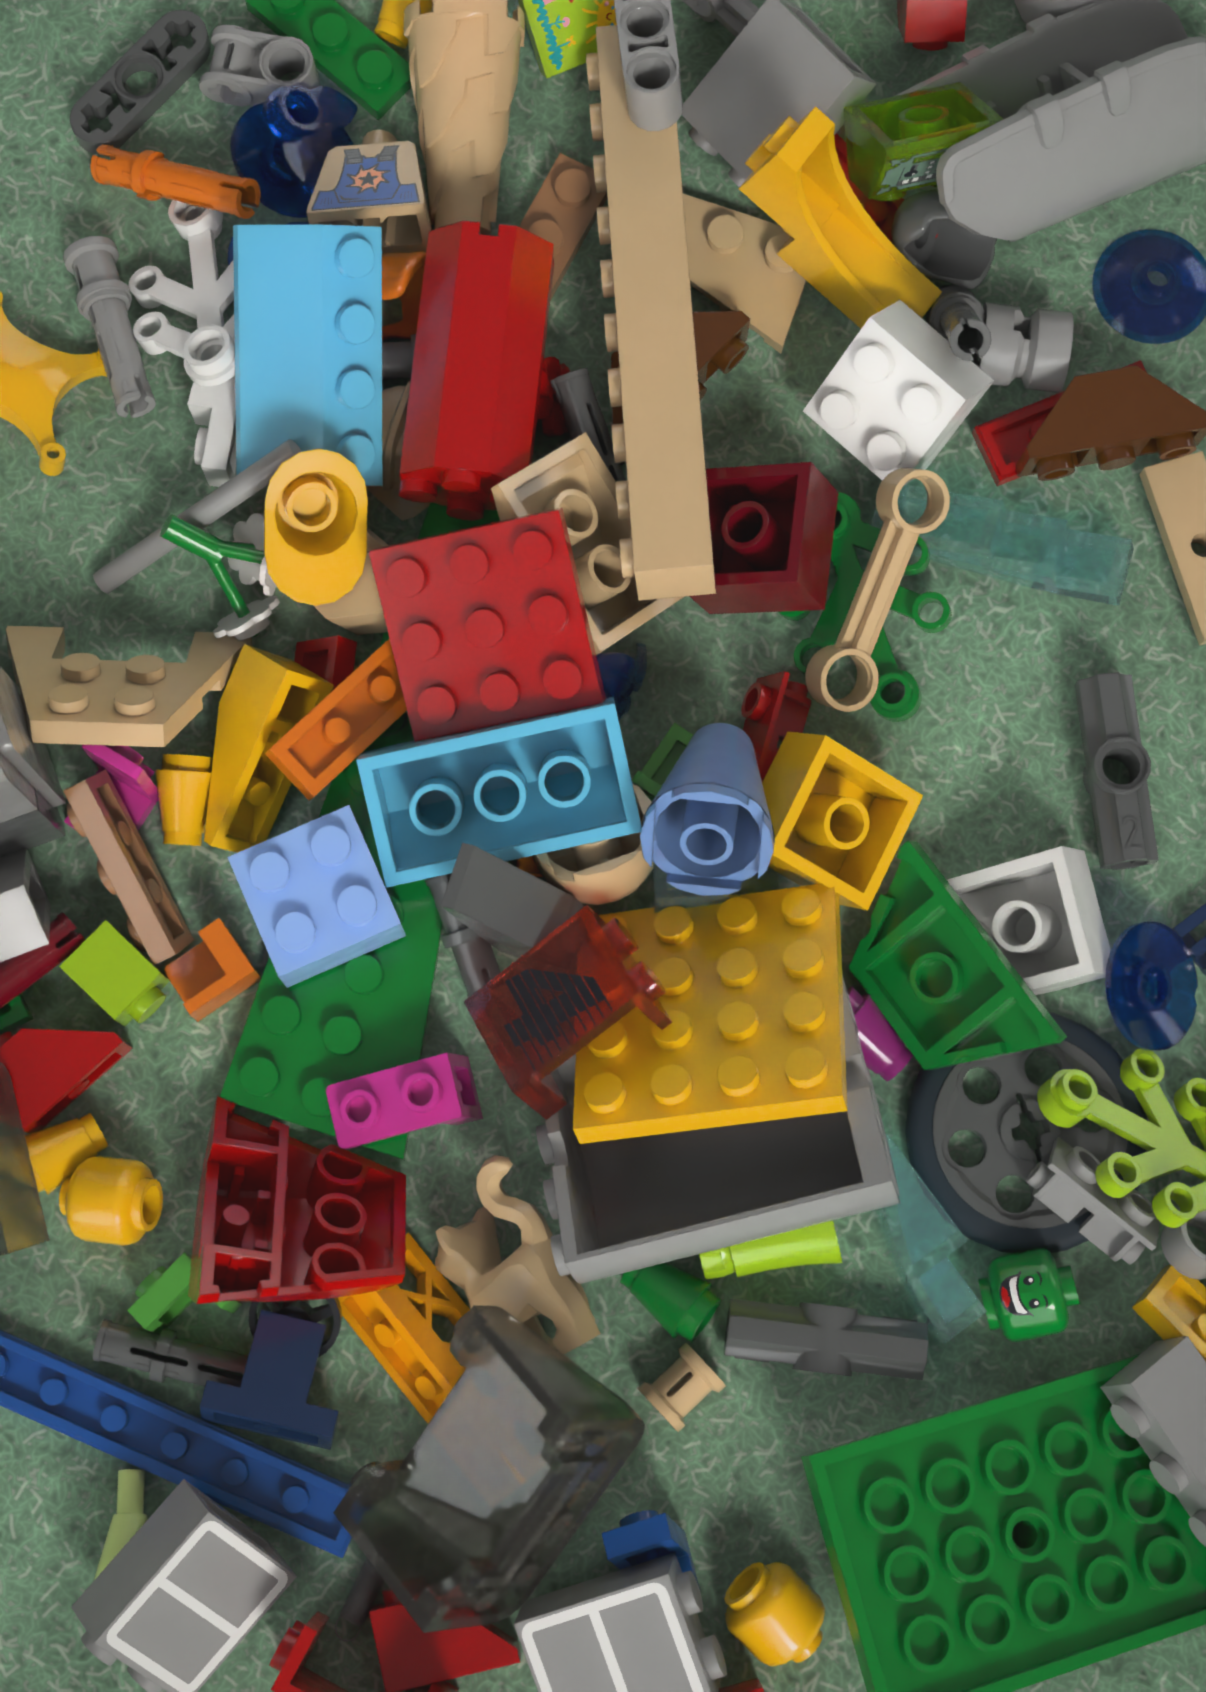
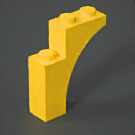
M816 106L798 123L789 115L773 134H768L748 157L744 164L752 170V173L739 188L742 193L783 228L782 230L790 236L776 254L860 329L870 316L899 300L923 318L942 291L890 242L854 194L845 177L836 152L834 139L835 123Z

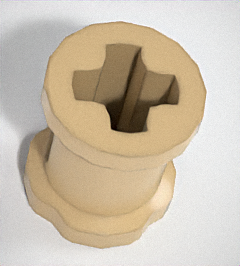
M686 1342L678 1349L680 1357L652 1384L644 1382L638 1388L677 1432L685 1426L683 1418L712 1390L719 1393L726 1387L724 1382Z

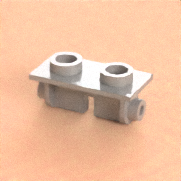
M1058 1136L1054 1140L1048 1165L1043 1161L1039 1162L1026 1178V1182L1034 1188L1032 1195L1067 1223L1084 1207L1092 1214L1080 1225L1079 1233L1115 1262L1123 1259L1130 1265L1142 1254L1145 1246L1153 1251L1157 1246L1160 1221L1153 1212L1152 1203L1135 1189L1122 1198H1113L1105 1194L1097 1184L1095 1177L1096 1168L1100 1161L1088 1150L1079 1146L1073 1148Z

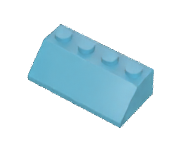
M323 224L233 225L236 475L288 439H291L299 446L301 451L319 448L340 453L356 465L365 480L366 486H383L382 227Z
M614 697L606 698L601 704L364 751L356 760L386 888L451 874L462 842L474 845L504 861H511L641 832L642 825Z

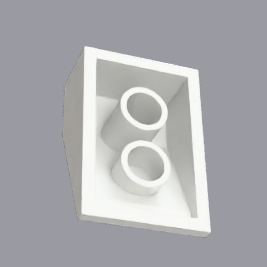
M1060 846L947 880L1035 995L1061 990L1117 974L1085 851Z

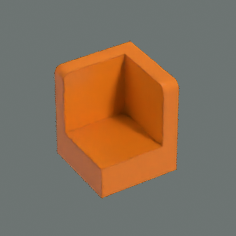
M220 918L198 931L203 939L201 943L164 968V973L184 1001L183 1006L197 1022L261 980V976Z

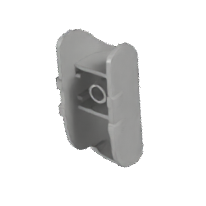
M1101 0L1057 17L1048 13L1026 23V31L990 49L985 45H981L961 55V63L889 98L882 105L879 113L878 127L882 150L891 161L906 159L901 161L906 162L914 155L948 148L945 153L940 152L941 154L936 153V155L931 154L932 156L927 155L928 157L915 158L912 164L940 158L936 167V181L918 185V187L926 191L938 189L939 202L944 206L949 218L953 222L973 234L1015 242L1206 163V37H1188L1179 16L1168 4L1160 0Z

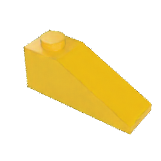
M247 644L243 645L219 701L204 842L213 847L238 853L267 840L292 782L265 753L330 694L334 687L333 684L291 659Z

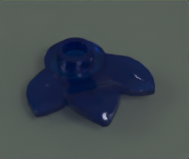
M301 85L281 86L272 91L265 99L263 105L264 119L272 134L280 140L282 161L289 174L300 186L313 193L328 151L336 146L354 145L344 128L351 123L358 107L345 95L327 86H318L311 90Z

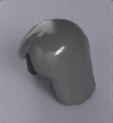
M938 189L918 192L906 198L896 210L891 226L892 244L928 279L941 280L967 289H973L981 284L991 268V263L995 256L997 238L973 234L953 222L949 218L944 206L939 202Z

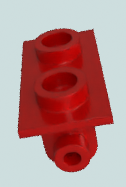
M786 671L757 678V681L746 692L742 703L741 713L746 718L743 731L752 741L762 782L779 748H776L778 740H784L787 732L803 733L812 703L807 698V686L798 682L788 681L790 673Z

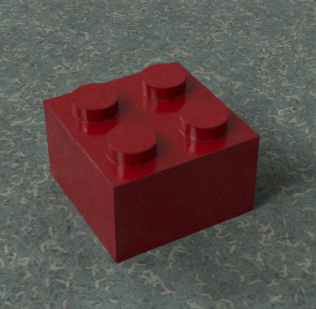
M812 462L706 469L716 594L689 597L708 614L825 610L838 491Z

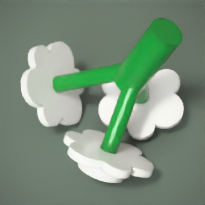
M254 513L248 518L247 522H237L233 529L235 541H223L171 514L162 527L160 537L205 559L235 611L217 623L218 627L213 631L215 637L235 636L239 641L256 637L259 632L270 624L267 617L272 614L271 610L280 603L277 596H272L277 586L268 574L264 555V514ZM223 556L228 558L231 569L239 571L241 583L252 585L258 580L260 585L263 586L264 595L271 597L262 601L255 600L246 605L221 560Z

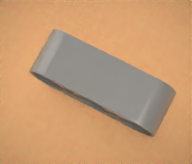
M614 0L627 110L630 119L637 127L647 131L667 129L678 121L683 108L680 65L671 0Z

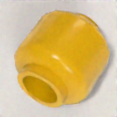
M104 1156L86 1158L76 1167L73 1175L64 1180L59 1193V1208L61 1213L66 1215L67 1223L72 1233L79 1239L88 1242L122 1246L137 1243L146 1232L155 1228L163 1207V1191L160 1182L154 1179L148 1166L141 1161Z
M761 1562L753 1563L737 1575L727 1589L724 1598L725 1603L728 1605L725 1613L727 1628L763 1664L779 1666L786 1664L790 1660L800 1663L809 1658L819 1647L823 1638L820 1628L825 1616L823 1601L787 1564L781 1562H773L766 1565Z

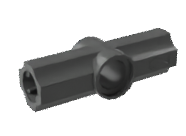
M1114 672L1080 679L1075 683L1074 687L1086 764L1083 769V782L1091 799L1100 869L1122 870L1154 864L1159 859L1147 779L1151 773V760L1147 750L1141 743L1132 675ZM1116 759L1122 762L1129 772V783L1122 785L1110 781L1104 774L1102 768L1103 760Z
M730 1299L724 1355L733 1356L736 1359L768 1363L769 1361L793 1364V1369L843 1376H852V1372L923 1380L929 1343L928 1323L886 1316L858 1315V1309L800 1302L799 1307Z

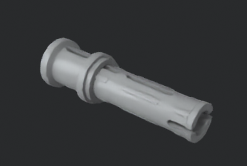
M103 236L85 237L70 244L63 254L66 269L75 275L79 289L76 304L79 313L91 321L103 365L112 389L117 414L126 418L129 414L126 406L128 404L131 418L140 417L149 413L155 407L156 401L147 380L140 351L127 311L132 301L129 286L120 280L116 263L119 253L115 242Z

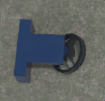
M338 1297L326 1299L329 1304L314 1308L303 1300L265 1302L272 1312L261 1310L259 1319L257 1318L259 1302H252L248 1321L253 1341L241 1386L235 1387L207 1380L200 1403L201 1419L331 1450L339 1411L307 1404V1399L317 1360L333 1346L341 1328L342 1309ZM333 1315V1331L327 1340L322 1343L326 1325L317 1322Z

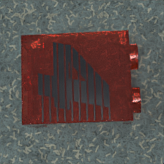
M588 905L584 906L464 1001L511 1091L546 1120L567 1105L551 1072L628 1012L637 1007L661 1030L672 1023V1020L658 999L666 993L664 986L643 961L636 964L632 957V954L639 949L634 938L618 919L614 917L606 923Z

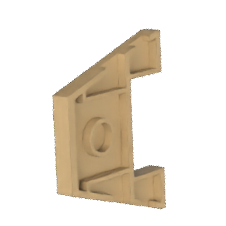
M7 626L6 628L9 658L12 659L13 673L16 684L19 685L32 743L165 747L203 709L202 697L208 691H221L227 685L231 675L230 669L236 664L243 645L252 646V637L239 641L235 636L228 637L225 635L221 638H216L213 632H195L187 660L184 663L164 662L162 658L154 655H139L130 658L128 661L100 660L96 655L90 653H74L63 658L65 653L64 627Z

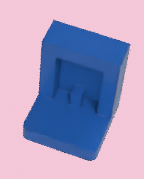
M654 1510L632 1513L620 1520L619 1528L601 1533L607 1559L619 1570L675 1552L682 1573L692 1571L698 1583L686 1533L666 1513L658 1514Z

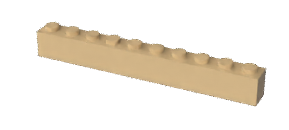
M617 25L596 27L597 53H587L586 63L589 91L600 90L601 103H594L589 106L593 142L604 141L605 153L593 155L596 193L607 192L608 206L597 207L600 245L611 244L612 259L600 260L603 297H615L616 313L604 314L607 352H619L620 368L608 369L611 407L622 406L623 423L612 424L613 452L615 463L626 462L627 480L615 481L618 518L619 520L630 519L632 538L619 539L623 578L635 577L639 601L716 594L677 122L661 131H647L637 127L631 121L627 110Z

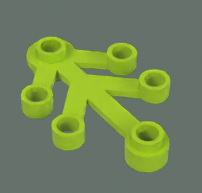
M1140 1048L1135 1050L1123 1060L1120 1067L1122 1082L1135 1093L1149 1121L1100 1096L1094 1080L1082 1070L1062 1069L1045 1081L1038 1089L1037 1102L1041 1112L1051 1123L1059 1127L1071 1128L1084 1118H1087L1148 1151L1133 1157L1125 1152H1115L1101 1162L1096 1168L1095 1177L1097 1184L1105 1194L1113 1198H1122L1144 1182L1183 1169L1204 1182L1191 1188L1181 1182H1172L1153 1197L1152 1209L1155 1216L1165 1226L1178 1228L1195 1217L1197 1213L1206 1210L1205 1079L1193 1078L1174 1094L1176 1110L1184 1119L1191 1122L1205 1151L1191 1144L1158 1084L1165 1074L1164 1065L1158 1055L1149 1049ZM1138 1066L1143 1069L1146 1076L1140 1072ZM1192 1094L1199 1098L1201 1105L1194 1100ZM1114 1169L1120 1172L1124 1181L1120 1180L1117 1177V1175L1114 1172ZM1171 1199L1178 1204L1180 1211L1173 1206Z

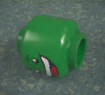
M1036 1248L996 1257L988 1265V1277L978 1279L990 1330L1001 1329L1005 1338L1011 1342L1025 1341L1064 1331L1069 1323L1067 1307L1080 1304L1071 1266L1067 1265L1057 1268L1053 1255L1045 1248Z

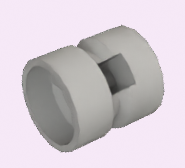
M985 302L983 305L986 319L985 324L991 332L992 342L985 356L979 358L977 353L974 354L973 363L994 380L991 385L1008 387L1016 378L1021 379L1025 389L1060 393L1066 380L1071 356L1074 328L1072 312L1038 308L1030 317L1023 315L1020 306Z

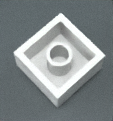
M899 300L869 317L803 412L877 477L883 480L889 473L901 468L926 470L994 380L972 361L961 360L955 356L948 340L904 302Z

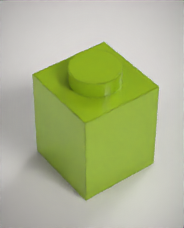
M107 920L59 966L103 1010L124 1027L132 1019L139 1024L147 1020L166 999V995L161 990L170 982L162 972Z

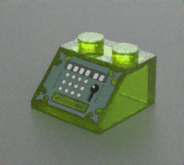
M961 82L844 107L849 179L868 199L878 201L900 199L907 194V190L929 185L937 187L936 167L940 157L950 146L1004 119Z

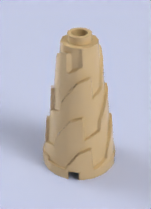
M416 0L404 10V36L408 39L410 81L418 115L419 141L426 166L431 225H434V230L462 220L481 222L479 234L490 235L491 222L496 223L501 158L508 141L511 102L518 82L520 47H524L525 13L518 6V9L513 11V17H508V0H432V12L421 14L420 0Z

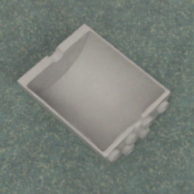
M843 975L848 1111L579 1144L573 1131L577 1037L576 1035L567 1037L570 1045L565 1038L556 1040L562 1050L561 1052L555 1041L546 1042L553 1058H551L545 1045H535L545 1064H542L537 1055L539 1072L530 1074L529 1081L536 1108L539 1112L544 1111L546 1124L536 1127L539 1149L546 1165L554 1163V1167H552L553 1178L544 1180L543 1188L552 1219H559L560 1234L551 1236V1249L560 1276L571 1274L577 1283L583 1284L900 1204V1194L871 1075L869 1069L867 1070L862 1052L859 1031Z

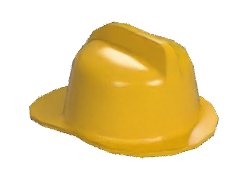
M319 448L298 452L282 462L269 480L264 504V555L267 570L277 588L296 602L315 606L335 602L353 589L363 573L367 554L368 498L366 484L356 465L338 452Z

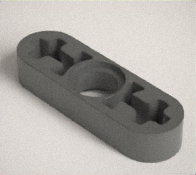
M175 10L163 15L74 104L70 113V125L77 142L84 150L99 155L96 149L103 144L120 148L205 63L210 54L211 44L205 23L198 15L187 10ZM177 33L184 38L191 33L194 45L189 49L183 45L173 49L170 37ZM153 52L158 54L161 61L167 57L171 68L170 71H166L162 62L152 54ZM139 71L150 72L158 78L157 85L153 91L143 96L132 95L125 90L127 79ZM115 93L120 103L130 111L125 113L120 104L115 108L110 96L111 94ZM93 115L100 120L108 116L111 129L104 132L96 128L90 133L91 129L87 120Z

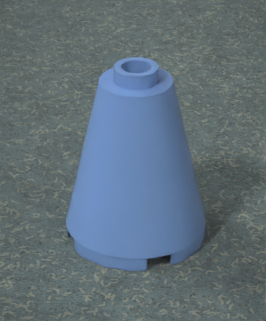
M712 723L697 730L644 815L640 833L643 857L650 867H652L653 861L658 868L666 873V882L676 889L701 896L729 895L741 890L742 882L752 878L757 873V879H759L767 871L774 852V829L754 747L749 736L734 725Z

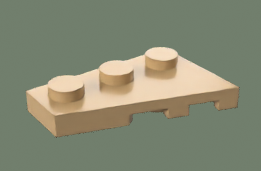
M683 194L690 285L716 303L721 311H742L750 318L749 328L763 337L765 343L781 354L807 282L776 254L790 236L778 224Z

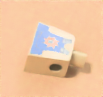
M372 130L363 137L362 144L336 146L329 150L307 207L309 224L382 227V253L426 252L428 233L432 231L415 144L410 141H397L393 134L385 130Z

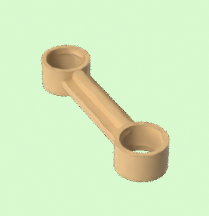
M901 468L889 473L880 483L876 494V508L881 520L884 522L835 645H829L817 651L810 659L806 668L805 681L808 692L819 704L844 712H852L866 706L874 697L878 687L879 675L871 654L919 535L935 530L944 521L949 510L950 495L947 485L936 473L929 470ZM916 478L923 483L926 489L927 505L922 516L910 524L906 523L900 515L898 497L902 487L909 480ZM849 655L857 669L855 686L846 697L834 699L829 694L826 685L828 671L836 660Z

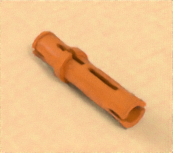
M103 144L96 151L99 155L110 157L111 160L93 155L91 158V175L97 183L133 190V192L137 193L136 196L141 199L156 201L160 198H166L229 213L242 219L251 218L255 212L252 208L241 206V203L256 208L260 204L261 192L256 180L169 161L164 158L165 155L162 152L144 150L141 153H136Z

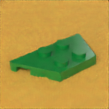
M910 840L905 842L897 854L896 858L901 859V862L887 894H880L871 915L870 931L865 938L860 940L849 969L867 994L869 993L882 1014L924 1070H933L1061 1043L1067 1038L1066 1034L918 842Z

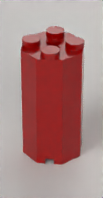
M462 220L429 231L399 472L401 480L399 496L412 502H433L438 505L447 506L446 514L460 520L474 521L484 517V510H497L491 490L492 487L532 464L554 273V244L514 225L499 224L498 236L479 234L481 222Z

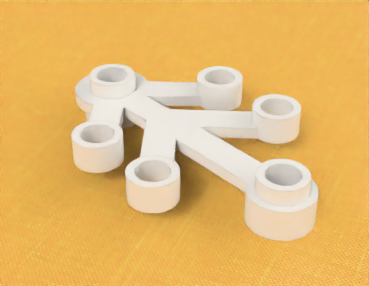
M172 200L168 209V215L180 236L188 240L193 289L165 277L156 266H145L138 269L131 276L128 285L131 293L142 307L150 309L163 304L197 319L198 329L190 333L174 327L163 313L154 311L144 314L136 321L133 327V335L143 350L150 355H158L169 351L184 358L185 371L196 384L216 386L235 376L234 314L225 325L223 318L224 311L234 300V263L232 261L219 277L214 241L222 230L223 212Z

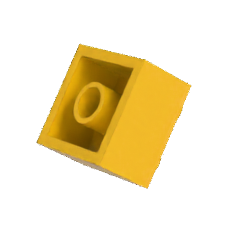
M787 732L762 782L775 835L774 852L768 867L800 886L820 884L831 889L835 885L840 905L868 911L923 795L826 735Z

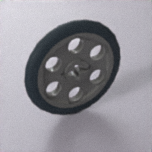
M1049 1012L1067 1036L1061 1043L933 1070L921 1068L908 1100L905 1135L910 1165L923 1194L946 1222L970 1240L1000 1252L1018 1253L1036 1248H1045L1050 1253L1066 1251L1089 1241L1079 1233L1080 1225L1092 1214L1085 1207L1067 1223L1032 1195L1034 1188L1029 1185L1031 1201L1023 1212L1010 1213L1004 1210L996 1198V1188L1004 1177L1017 1176L1026 1182L1027 1176L1037 1165L1036 1157L1039 1162L1043 1161L1048 1165L1054 1140L1058 1136L1073 1148L1079 1146L1088 1150L1100 1163L1115 1152H1125L1132 1157L1148 1152L1104 1127L1097 1132L1084 1131L1077 1125L1071 1128H1063L1051 1123L1041 1112L1037 1102V1093L1040 1087L1033 1084L1025 1073V1061L1028 1055L1035 1051H1045L1051 1054L1057 1060L1059 1070L1078 1069L1086 1072L1094 1080L1100 1096L1149 1121L1135 1093L1126 1087L1121 1080L1120 1067L1123 1059L1112 1045L1087 1026L1056 1013ZM982 1068L994 1075L997 1080L998 1091L992 1102L977 1104L968 1099L964 1093L963 1079L969 1070ZM1016 1095L1019 1097L1020 1105L1019 1102L1017 1103ZM1022 1112L1027 1114L1031 1123L1041 1121L1044 1127V1133L1036 1137L1035 1143L1037 1148L1034 1150L1029 1148L1026 1140L1015 1141L1012 1136L1011 1130L1020 1125L1019 1114ZM968 1130L980 1137L984 1153L980 1162L974 1167H963L952 1160L948 1144L955 1132ZM1114 1169V1172L1117 1175V1177L1120 1180L1124 1181L1120 1172Z

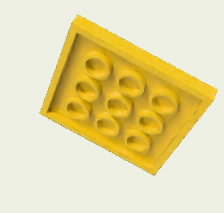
M820 884L588 916L587 919H590L592 922L591 937L580 957V976L603 1013L604 1018L595 1005L590 1008L588 1007L579 992V996L596 1023L594 1025L586 1010L580 1013L578 1011L579 1017L588 1030L585 1031L581 1022L577 1019V1035L579 1038H577L573 1131L579 1144L848 1111L839 896L835 891V885L830 889ZM583 976L594 977L613 1009L612 1012L605 1000L598 1003Z

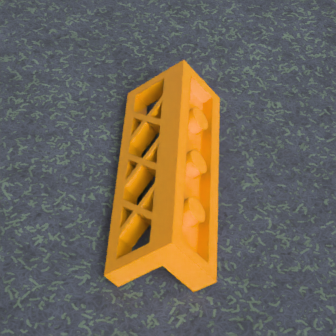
M408 1232L406 1234L405 1265L417 1279V1293L394 1285L378 1291L338 1297L342 1316L490 1504L495 1506L528 1480L569 1444L573 1438L524 1376L503 1388L499 1386V1397L482 1392L474 1382V1366L489 1369L495 1377L501 1365V1360L491 1343L475 1323L469 1307L441 1272L436 1270V1266ZM432 1314L447 1317L457 1329L458 1345L444 1342L432 1329ZM515 1418L530 1421L547 1442L535 1455L531 1454L516 1435Z

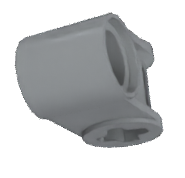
M220 25L213 29L211 43L215 49L209 72H205L201 76L199 89L209 99L241 107L251 105L286 113H301L309 110L317 103L321 94V82L311 50L302 40L295 37L250 31L236 25ZM289 72L302 73L296 79L290 81L280 80L282 76Z

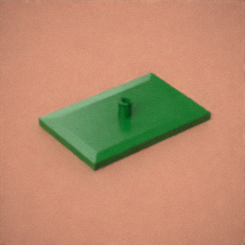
M1140 1354L801 1456L867 1692H1013L1206 1625V1547L1191 1531L1188 1522L1190 1516L1177 1497L1165 1490L1154 1478L1149 1466L1151 1460L1136 1438L1126 1434L1116 1423L1110 1410L1112 1404L1100 1388Z

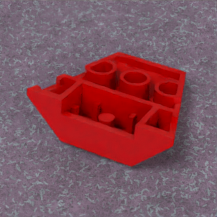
M217 1096L197 1196L188 1296L196 1304L224 1301L275 1302L315 1300L358 1295L402 1283L405 1276L406 1175L333 1144L321 1150L289 1136L288 1125L276 1120L272 1121L270 1127L261 1125L235 1114L236 1104Z

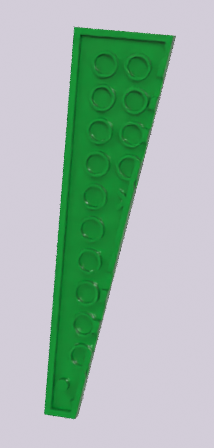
M430 502L418 539L500 521L497 510H484V517L480 520H460L446 514L447 506ZM384 632L379 647L389 639L388 632ZM406 711L364 751L414 741L408 712ZM355 758L331 781L319 817L350 805L385 886L357 766V758ZM426 879L386 888L406 934L405 937L288 988L278 977L269 956L219 1097L238 1106L336 1138L326 1094V1088L329 1085L421 1060L439 956L440 936L443 928L430 888L426 885ZM409 1133L361 1146L405 1161Z

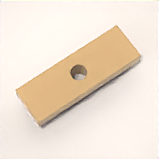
M1203 451L1144 467L1139 474L1199 646L1206 644V557L1195 554L1191 543H1199L1206 548V459Z

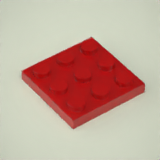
M563 508L425 537L369 551L415 742L601 704L606 700Z

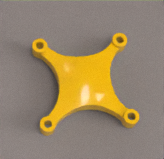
M0 291V417L15 425L29 438L40 458V470L45 475L57 476L64 469L66 451L62 445L56 442L52 427L54 411L64 395L79 383L98 376L107 377L99 348L97 352L90 354L65 353L32 340L17 330L7 319L2 308L3 294Z

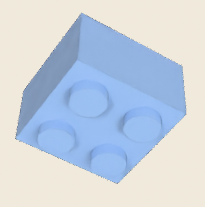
M350 805L227 857L276 973L287 988L406 936Z

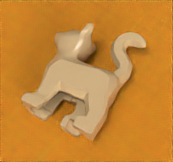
M494 1155L484 1161L476 1177V1191L483 1207L476 1211L472 1221L457 1228L445 1225L435 1231L439 1242L435 1266L436 1270L441 1272L446 1278L464 1289L475 1323L491 1343L501 1360V1365L495 1377L500 1388H503L557 1357L555 1347L562 1356L601 1333L595 1323V1318L590 1310L587 1296L581 1284L577 1283L571 1274L560 1276L557 1271L551 1249V1236L553 1234L545 1218L535 1205L515 1197H510L503 1190L502 1178L509 1172L513 1163L509 1157ZM494 1217L516 1223L521 1230L522 1245L503 1262L501 1261ZM543 1314L553 1321L557 1329L553 1340L545 1333L537 1315Z

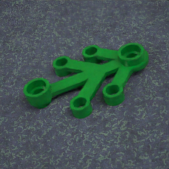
M838 492L836 512L841 514L842 520L840 525L834 529L831 560L838 580L811 637L802 640L794 650L795 665L804 675L806 674L807 667L803 664V656L806 651L814 647L822 649L829 645H835L865 571L860 565L854 546L872 553L881 529L863 522L861 510L857 503L850 496L842 492ZM918 537L915 545L922 550L921 558L917 563L907 565L904 575H918L929 565L930 551L921 537ZM900 585L890 607V610L913 619L917 626L927 633H937L944 630L952 617L950 605L943 595L937 592L918 594ZM932 602L940 604L943 607V614L938 621L928 623L920 618V612L926 604ZM811 610L779 612V614L787 620L798 621L805 618ZM882 627L871 654V658L877 666L879 681L876 693L870 703L882 718L892 722H901L911 718L917 712L921 704L922 695L914 677L910 673L898 668L884 627ZM894 682L902 684L905 687V695L901 701L890 704L883 700L882 693L888 684Z

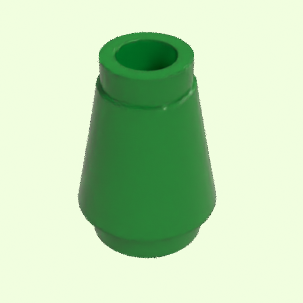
M668 1263L626 1272L620 1280V1283L630 1290V1293L673 1338L681 1335L690 1343L696 1340L703 1332L721 1303V1299L710 1291L712 1288L711 1283Z

